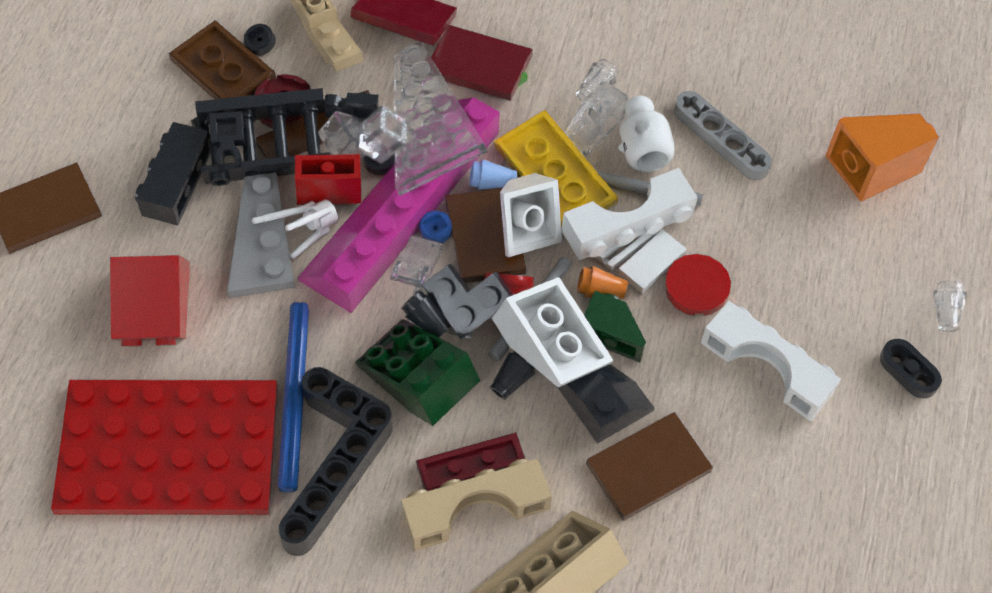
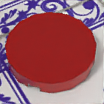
M701 254L685 255L674 261L667 271L665 280L666 295L673 306L685 314L695 316V313H704L703 316L711 315L721 309L728 300L731 288L730 276L725 267L710 256Z

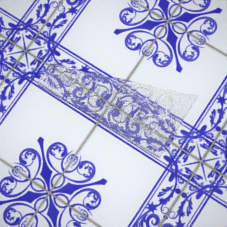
M422 42L409 45L395 53V188L399 196L488 151Z

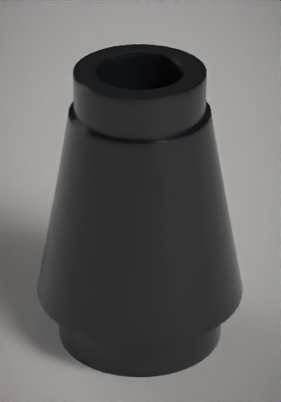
M420 289L401 307L406 313L405 318L437 337H441L451 326L429 293L425 295Z
M509 352L490 389L497 396L506 400L509 395L535 374V368L517 352Z

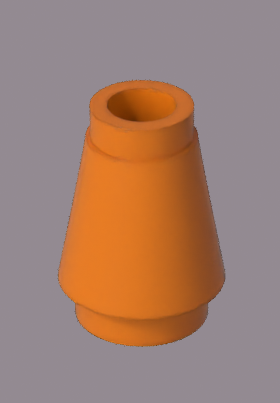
M595 266L590 268L583 267L578 279L577 293L584 294L585 298H592L594 291H598L603 294H613L623 300L627 291L628 281Z

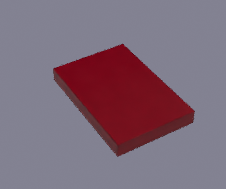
M358 0L351 8L350 17L434 46L446 30L448 24L450 25L456 17L457 8L436 0Z
M448 24L425 68L426 76L511 101L520 83L521 76L533 56V49Z

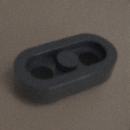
M892 339L885 344L880 353V362L883 368L911 395L922 399L932 397L942 382L939 370L911 343L904 339ZM892 357L899 358L901 362H895ZM916 380L923 381L926 386L919 385Z

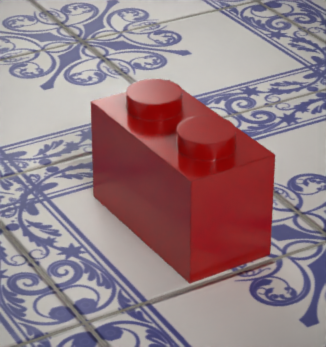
M360 154L295 155L297 205H305L311 201L316 204L324 199L329 200L332 204H362Z

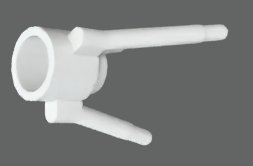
M324 199L316 204L311 201L303 206L254 217L251 221L253 224L304 213L302 218L285 226L287 231L305 224L310 230L316 229L315 233L290 254V259L294 260L321 236L330 232L329 226L337 222L338 215L333 204L329 200Z

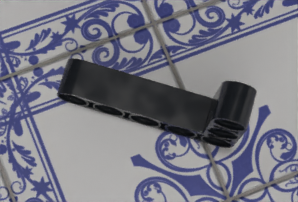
M322 367L311 368L303 375L302 387L306 403L311 408L347 429L279 524V535L284 550L293 556H302L312 549L393 431L391 410L385 402ZM317 385L326 386V388L320 392H315L311 390L313 387ZM344 402L355 403L351 408L340 407ZM374 418H380L384 420V422L380 425H371L368 423L370 420ZM355 445H361L365 447V449L360 453H352L349 451V449ZM334 473H343L346 475L345 478L340 481H331L329 479V477ZM315 501L326 503L320 510L308 508ZM296 529L305 531V535L300 539L292 540L288 538V535Z

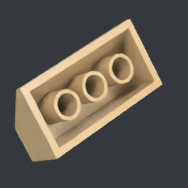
M572 510L472 593H594L604 583L616 577L618 572L629 561L610 528Z

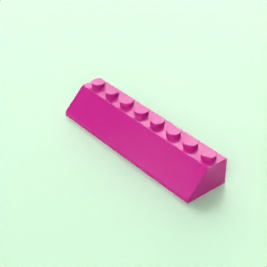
M474 97L448 101L367 195L362 204L356 208L298 276V281L352 313L418 233L421 218L426 213L437 210L446 199V195L451 193L469 171L472 162L477 161L499 134L500 112Z

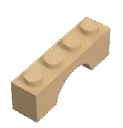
M538 458L531 461L520 459L501 470H483L477 473L474 478L468 480L454 479L445 482L438 489L428 492L424 489L414 491L408 494L406 498L401 499L402 514L414 551L449 541L453 521L461 511L469 506L480 503L495 504L506 509L518 520L550 510L552 495Z

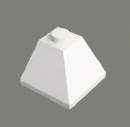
M536 173L508 180L500 192L505 256L512 257L561 243L562 231L558 180Z

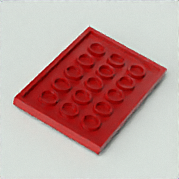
M69 380L51 506L53 514L269 515L278 393L277 380Z

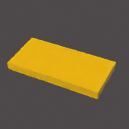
M546 110L494 140V147L509 166L517 171L518 177L536 173L558 180L561 229L564 212L592 201L606 210L618 203V196Z

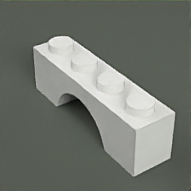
M677 168L650 179L647 201L641 207L629 212H612L592 201L564 212L561 230L578 260L589 256L593 258L614 246L627 245L635 238L646 233L655 234L664 226L688 220L694 213L698 197L681 170Z
M730 301L726 303L705 328L701 344L726 362L740 357H757L772 364L784 380L785 396L783 402L811 422L834 394L841 381V378L830 367L819 364L809 357L804 349L797 345H792L779 336L774 328L763 325L753 318L748 310L741 306H736Z

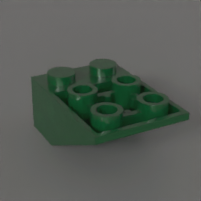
M404 319L394 325L390 331L355 361L360 369L411 414L432 426L481 381L467 352Z

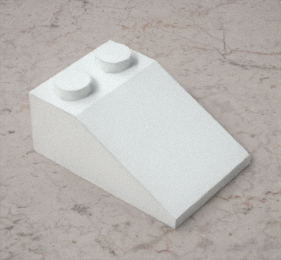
M559 277L506 298L492 317L507 344L557 387H561L613 362V359Z

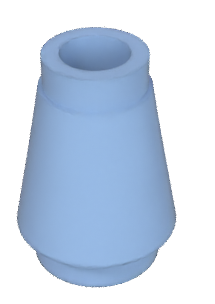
M483 159L480 162L473 161L469 186L476 187L477 190L503 188L508 180L517 178V171Z

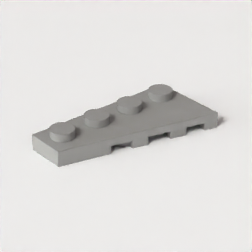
M276 172L244 177L227 290L229 298L295 288L284 218L253 224L251 221L254 217L282 211Z

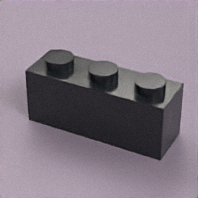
M173 122L168 133L162 135L160 150L156 158H152L149 162L148 175L144 183L139 184L135 194V201L138 203L143 217L179 225L201 177V166H206L211 155L209 131Z

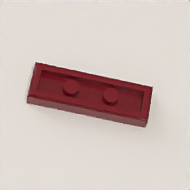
M515 432L416 460V466L423 488L428 492L441 488V485L447 481L454 479L468 480L474 478L477 473L483 470H501L507 468L514 461L526 458Z

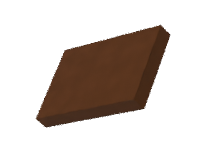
M216 20L168 53L170 60L213 99L254 95L256 88L264 80L269 78L270 81L276 78L273 69Z
M77 162L0 192V235L9 254L102 217Z
M503 188L446 195V205L452 223V236L459 273L465 283L484 280L485 273L526 274L523 253L512 257L505 256L500 192Z
M675 412L593 455L586 461V465L623 521L711 473L713 466Z

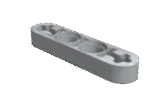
M684 91L678 95L674 112L680 121L747 178L761 180L768 175L772 159L767 151L696 92ZM714 121L719 125V129L708 130L703 126V123ZM736 140L741 144L742 148L738 150L730 149L726 146L725 142ZM751 162L754 163V164L760 162V163L762 164V166H760V165L752 166V165H751Z

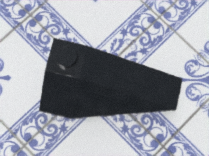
M612 364L561 387H557L597 444L653 412L655 409L637 383Z

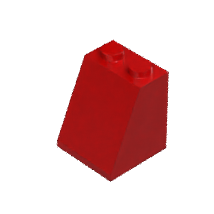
M180 255L110 257L111 339L121 341L122 347L142 346V340H156V346L176 345V339H186L190 262Z

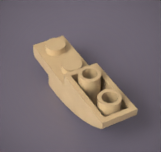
M291 0L305 31L325 64L330 63L334 71L338 72L364 62L362 51L339 21L336 8L330 0Z

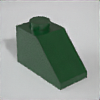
M594 291L585 311V318L606 350L640 363L646 341L627 303L621 301L613 294H603Z

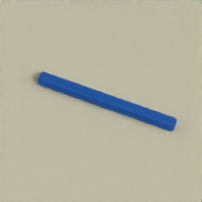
M293 302L290 305L278 474L279 491L285 493H293L298 489L304 397L302 378L306 366L309 318L308 304L305 302Z

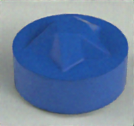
M441 211L428 212L419 222L420 234L427 243L434 245L442 244L452 234L451 219L446 213Z

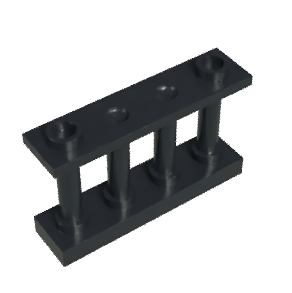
M323 88L195 101L196 114L200 126L206 125L209 127L212 165L201 166V172L206 184L223 186L229 184L230 181L244 180V177L276 172L277 176L295 174V156H289L285 125V119L289 116L301 115L304 117L308 155H330V152L321 153L316 117L319 113L326 112ZM242 111L245 146H243L244 162H241L240 166H236L235 162L225 163L224 158L223 168H219L215 157L218 148H212L210 113ZM256 120H272L276 158L257 160L253 122Z

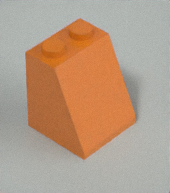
M920 113L843 117L838 120L825 156L862 202L922 173L939 136L935 128Z

